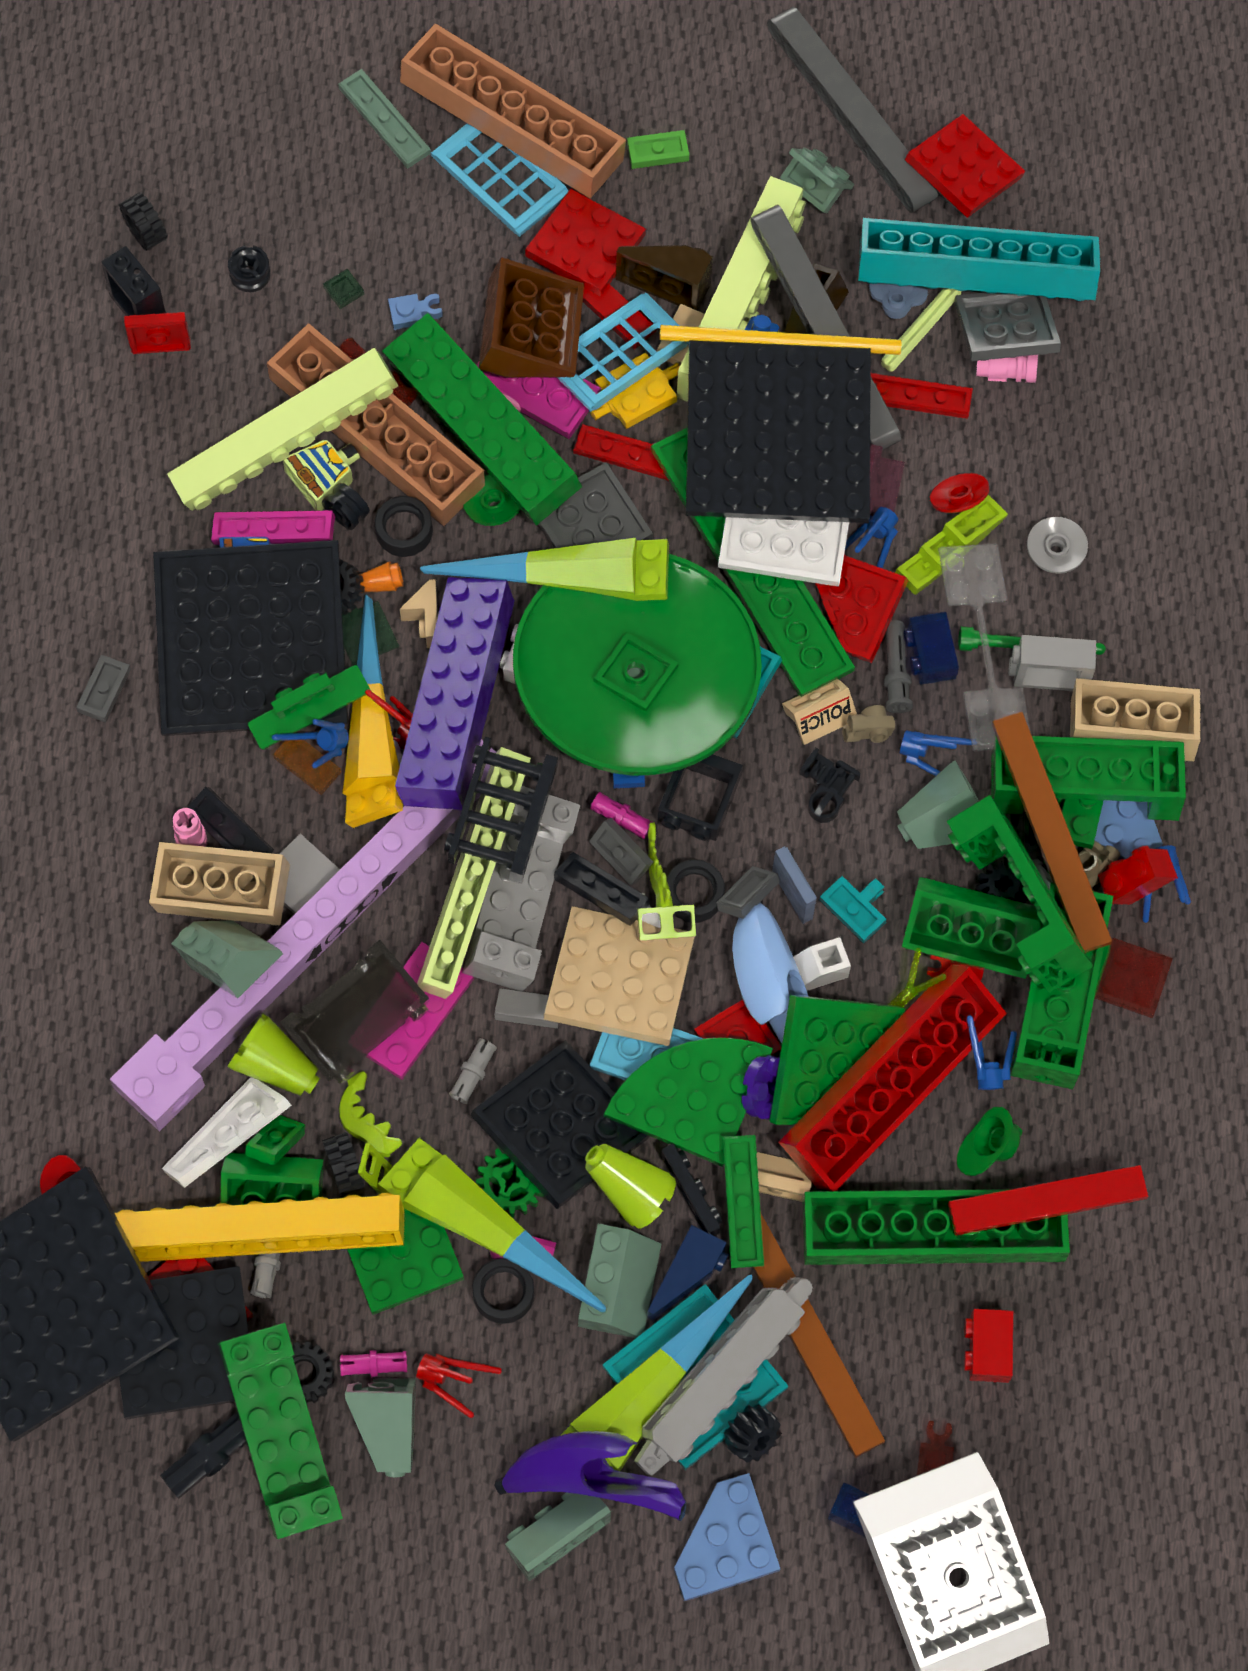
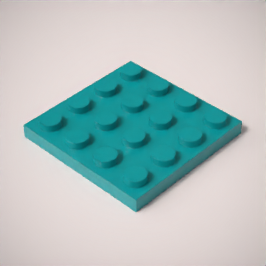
M704 1284L602 1365L603 1369L617 1385L717 1302L718 1299L707 1285ZM728 1313L684 1378L733 1323L734 1318L730 1313ZM764 1360L757 1368L758 1373L750 1383L743 1384L736 1392L737 1397L733 1404L725 1410L722 1409L714 1418L715 1423L713 1427L704 1435L700 1434L693 1442V1449L690 1454L684 1459L678 1460L684 1470H687L726 1438L724 1432L730 1427L728 1421L734 1420L737 1412H743L748 1405L754 1407L760 1404L762 1407H765L788 1389L787 1383L768 1360Z

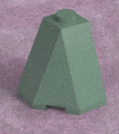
M956 760L944 768L897 811L902 822L897 825L906 842L912 839L917 849L952 844L948 837L952 830L947 820L979 802Z
M382 1377L373 1379V1383H369L368 1387L362 1388V1383L359 1382L348 1384L345 1391V1400L377 1472H385V1475L388 1477L405 1476V1473H411L416 1378Z

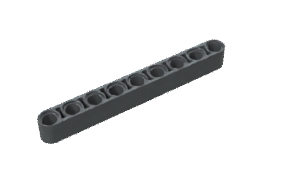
M791 7L769 19L767 25L773 38L910 213H913L937 199V189L905 161L909 152L798 9Z
M775 205L751 217L752 228L807 333L850 337L782 208L779 205ZM871 378L870 451L876 454L900 442L901 434Z

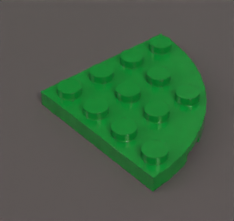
M790 995L770 1123L775 1125L796 1124L905 1013L906 1008Z
M707 1038L674 1046L645 1062L627 1078L611 1099L604 1117L667 1144H674L675 1147L723 1167V1137L736 1136L746 1114L742 1104V1095L747 1096L748 1088L747 1085H743L745 1073L755 1058L771 1055L773 1048L757 1042L734 1038Z

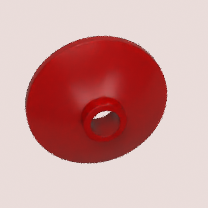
M975 473L958 474L940 482L932 490L930 501L932 506L940 512H962L980 504L987 497L990 486L988 480L982 475Z

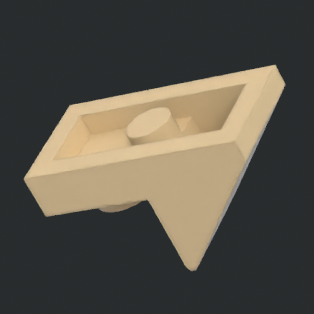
M435 580L426 582L400 608L401 621L419 620L420 638H426L427 648L431 646L438 619Z

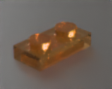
M285 740L273 754L275 760L320 795L341 774V768L330 760L318 768H313L312 764L324 755L305 740Z

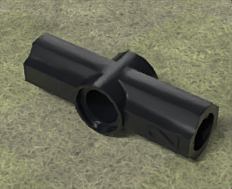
M238 1412L212 1433L208 1432L199 1437L187 1449V1454L160 1475L178 1499L206 1476L211 1477L225 1467L231 1460L230 1456L247 1443Z

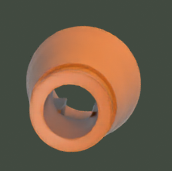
M389 561L359 574L364 582L360 583V585L365 587L364 592L397 591L398 587L404 586L398 563L391 564Z

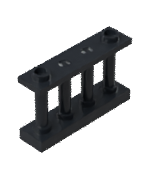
M485 736L482 746L476 745L472 757V763L476 764L455 834L449 832L444 851L449 852L448 863L455 864L458 852L506 865L505 869L510 870V880L522 884L557 771L558 757L546 754L543 763L538 762L537 765L492 753L490 752L491 738ZM488 764L533 777V781L537 782L535 792L529 791L528 794L481 781L485 765ZM479 793L524 806V810L528 811L526 821H519L518 824L473 811L472 807L476 794ZM467 823L514 835L515 839L519 840L517 850H510V853L462 840Z

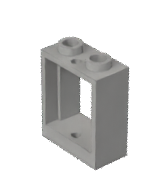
M1022 635L1019 646H1013L1012 657H1010L1009 676H1014V687L1073 691L1076 678L1092 680L1096 666V640Z

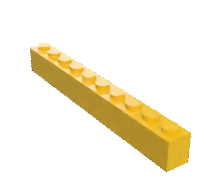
M381 1193L371 1197L349 1195L340 1199L317 1197L309 1201L285 1199L278 1203L253 1201L247 1205L221 1203L214 1207L200 1208L190 1205L182 1209L167 1210L165 1208H153L150 1211L135 1212L132 1210H121L115 1213L140 1262L404 1245V1207L400 1195H393L391 1193Z

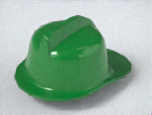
M993 1107L988 1110L964 1139L957 1154V1166L962 1173L967 1176L979 1175L986 1171L995 1161H1007L1017 1152L1023 1130L1012 1122V1117L1008 1110L1003 1107Z

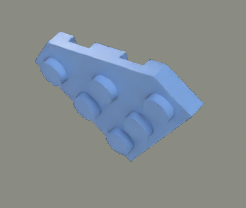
M1103 801L1095 841L1103 846L1110 845L1115 847L1120 852L1118 859L1129 858L1132 856L1131 852L1134 849L1142 846H1149L1150 849L1162 846L1163 843L1155 821L1147 819V802Z
M749 1473L716 1484L674 1567L684 1602L781 1570Z

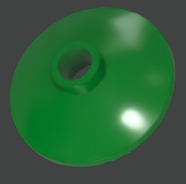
M490 474L485 475V486L474 497L463 504L464 510L472 521L480 525H501L514 518L520 511V507ZM492 502H498V503H499V504L496 505V506H490V504H491Z

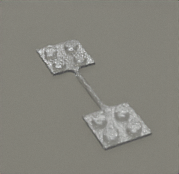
M998 544L939 547L948 606L971 605L977 612L989 686L985 690L963 692L973 751L993 750L995 732L992 727L993 720L1022 711L1030 730L1023 687L1002 689L995 684L982 609L983 605L987 603L1007 602Z

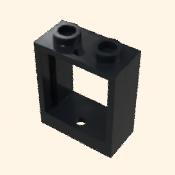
M127 246L101 261L109 295L125 316L166 313L160 287ZM140 270V273L134 274V271Z
M712 754L694 765L673 771L658 809L657 821L662 822L663 826L671 830H679L680 828L691 832V835L699 840L708 841L710 839L716 841L741 779L743 765ZM686 769L728 783L713 824L671 810Z

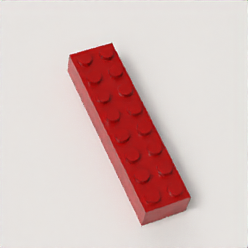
M950 965L778 1143L817 1189L837 1191L972 1050L967 1016L971 1015L973 1017L978 1042H980L1007 1014L1006 1011L970 967Z

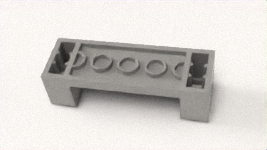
M521 786L520 792L528 794L529 791L535 792L534 789ZM549 795L522 884L510 880V870L505 869L506 865L495 864L474 927L462 971L463 974L517 991H523L534 981L542 950L536 949L554 881V872L557 870L563 844L573 834L580 808L579 804ZM515 804L510 821L518 824L519 821L525 822L528 811L524 810V806ZM506 833L500 850L510 853V850L516 851L519 840H516L514 835Z

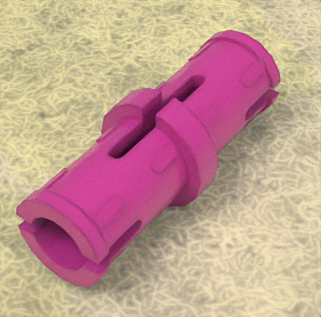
M602 792L596 795L590 807L592 811L608 819L613 818L619 826L633 832L643 840L648 835L649 824L653 822L631 810V806L628 804L622 805Z
M371 1350L370 1354L340 1355L341 1376L371 1373V1377L378 1376V1373L407 1372L406 1351L377 1353V1350Z

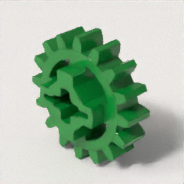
M497 1148L495 1149L496 1158L492 1159L486 1155L484 1161L487 1167H478V1174L483 1176V1178L476 1179V1184L480 1188H484L482 1190L503 1210H509L512 1218L515 1216V1210L518 1209L526 1215L528 1204L535 1208L538 1206L535 1196L544 1197V1195L524 1176L515 1163ZM511 1162L509 1165L504 1166L502 1168L498 1167L501 1164ZM516 1171L517 1183H512L506 1192V1180H510ZM489 1182L498 1186L500 1190L498 1197L492 1192ZM519 1195L525 1196L520 1200L512 1201L513 1198Z

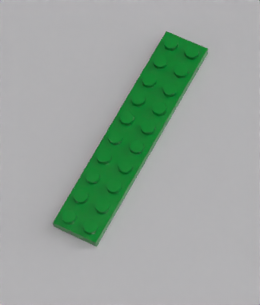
M687 428L651 445V452L685 508ZM691 516L719 563L726 517ZM722 568L772 652L781 656L782 662L780 665L798 695L802 697L854 672L855 666L803 581Z

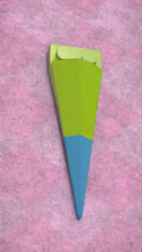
M636 538L427 565L420 567L424 574L507 580L579 590L635 601L666 600L668 594L669 543L667 539L636 540Z
M418 1138L378 1183V1189L381 1192L400 1195L404 1209L447 1228L508 1259L598 1311H606L605 1305L451 1159L445 1154H440L421 1138Z
M752 1275L745 1277L570 1423V1426L561 1435L583 1431H605L627 1436L637 1442L638 1445L643 1438V1425L679 1385L711 1337L751 1283ZM632 1445L625 1456L605 1458L609 1466L614 1470L621 1471L637 1445Z

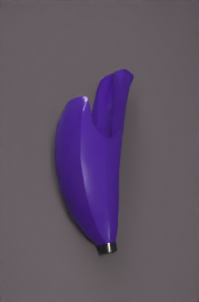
M605 1431L573 1432L549 1438L527 1449L511 1465L505 1477L498 1478L494 1484L500 1495L547 1491L576 1493L645 1507L679 1521H682L684 1518L686 1501L675 1483L659 1478L617 1471L609 1466L605 1458L625 1456L629 1448L634 1444L637 1445V1442L627 1436Z

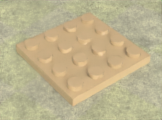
M572 906L544 1013V1020L669 1046L695 936L639 940L638 920H635L629 926L611 914ZM642 921L644 934H657L660 932V928ZM674 928V930H675L676 932H685V931H686V930H681V929Z

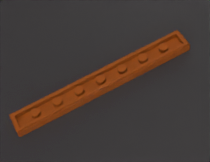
M1023 712L993 720L992 727L1069 925L1085 952L1110 945L1112 939Z
M761 1214L764 1266L752 1268L763 1288L780 1289L784 1283H787V1280L796 1276ZM807 1299L801 1306L805 1311L799 1319L801 1323L789 1337L854 1457L857 1458L885 1443V1439Z

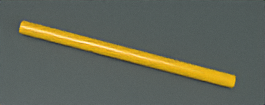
M660 325L659 334L660 340L689 342L693 340L871 348V353L900 355L902 345L901 340L673 325Z

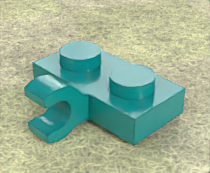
M841 876L820 896V901L863 944L887 920L871 904L884 893L883 889L885 888L876 878L859 893Z

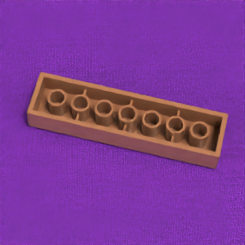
M434 24L401 60V83L590 199L624 160L626 139L437 24Z
M308 323L267 362L270 380L292 398L353 360ZM393 393L385 399H376L371 402L362 413L355 416L350 415L343 419L341 424L331 431L347 445L351 443L363 459L407 496L417 498L423 502L430 511L431 516L443 526L464 507L463 504L474 497L485 486L484 470Z

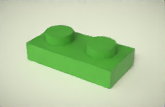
M685 130L627 138L632 169L689 161Z

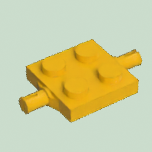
M644 353L632 361L638 366L650 357L647 353ZM676 362L664 370L658 367L604 405L591 411V416L596 421L604 415L612 413L628 429L676 403L677 394L671 388L668 381L678 376L679 364ZM625 363L610 371V373L618 380L632 369ZM604 375L595 379V385L600 387L601 391L611 385Z

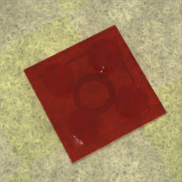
M1112 937L1110 953L1095 999L1153 1018L1173 958Z

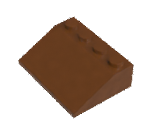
M501 257L488 282L479 369L506 378L574 377L577 365L584 283Z

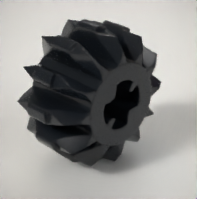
M1003 861L998 863L997 869L989 864L986 867V873L979 874L977 880L980 884L976 885L975 891L1026 903L1028 897L1022 889L1024 886L1016 878L1011 868L1005 869ZM998 885H1005L1004 889H1007V892H1001V887L997 888Z
M760 1404L754 1407L748 1405L743 1412H737L734 1420L728 1421L730 1427L724 1432L726 1437L725 1443L728 1449L734 1455H737L739 1459L744 1460L746 1463L752 1460L757 1462L762 1455H769V1450L777 1446L775 1440L782 1434L779 1430L781 1424L772 1412H769Z

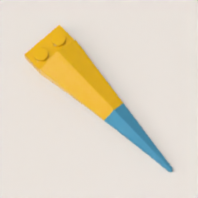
M365 595L357 666L371 691L386 702L378 656L373 600L368 595ZM367 695L359 698L352 704L343 794L346 795L345 823L352 828L403 811V803L395 788L400 766L388 712Z

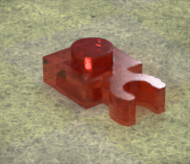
M934 1421L928 1422L926 1435L930 1440V1444H920L916 1476L952 1462L954 1447L945 1446V1442L952 1433L950 1423L946 1424L943 1435H937L933 1431Z

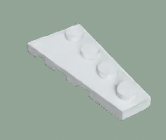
M250 1077L162 1169L170 1178L185 1188L292 1105L284 1096L261 1081Z

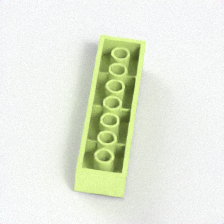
M770 176L751 217L775 205H779L794 232L798 233L804 220V216L801 215L806 201L802 200L803 188ZM750 220L699 327L745 330L751 317L759 315V312H757L759 304L764 305L770 293L768 285L771 280L776 281L778 276L762 248ZM689 348L678 369L677 398L687 402Z

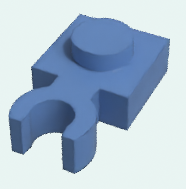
M417 294L388 299L394 330L411 327L427 313L433 319L442 317V308H430L432 304L440 303L438 294L428 295L422 301L418 300Z

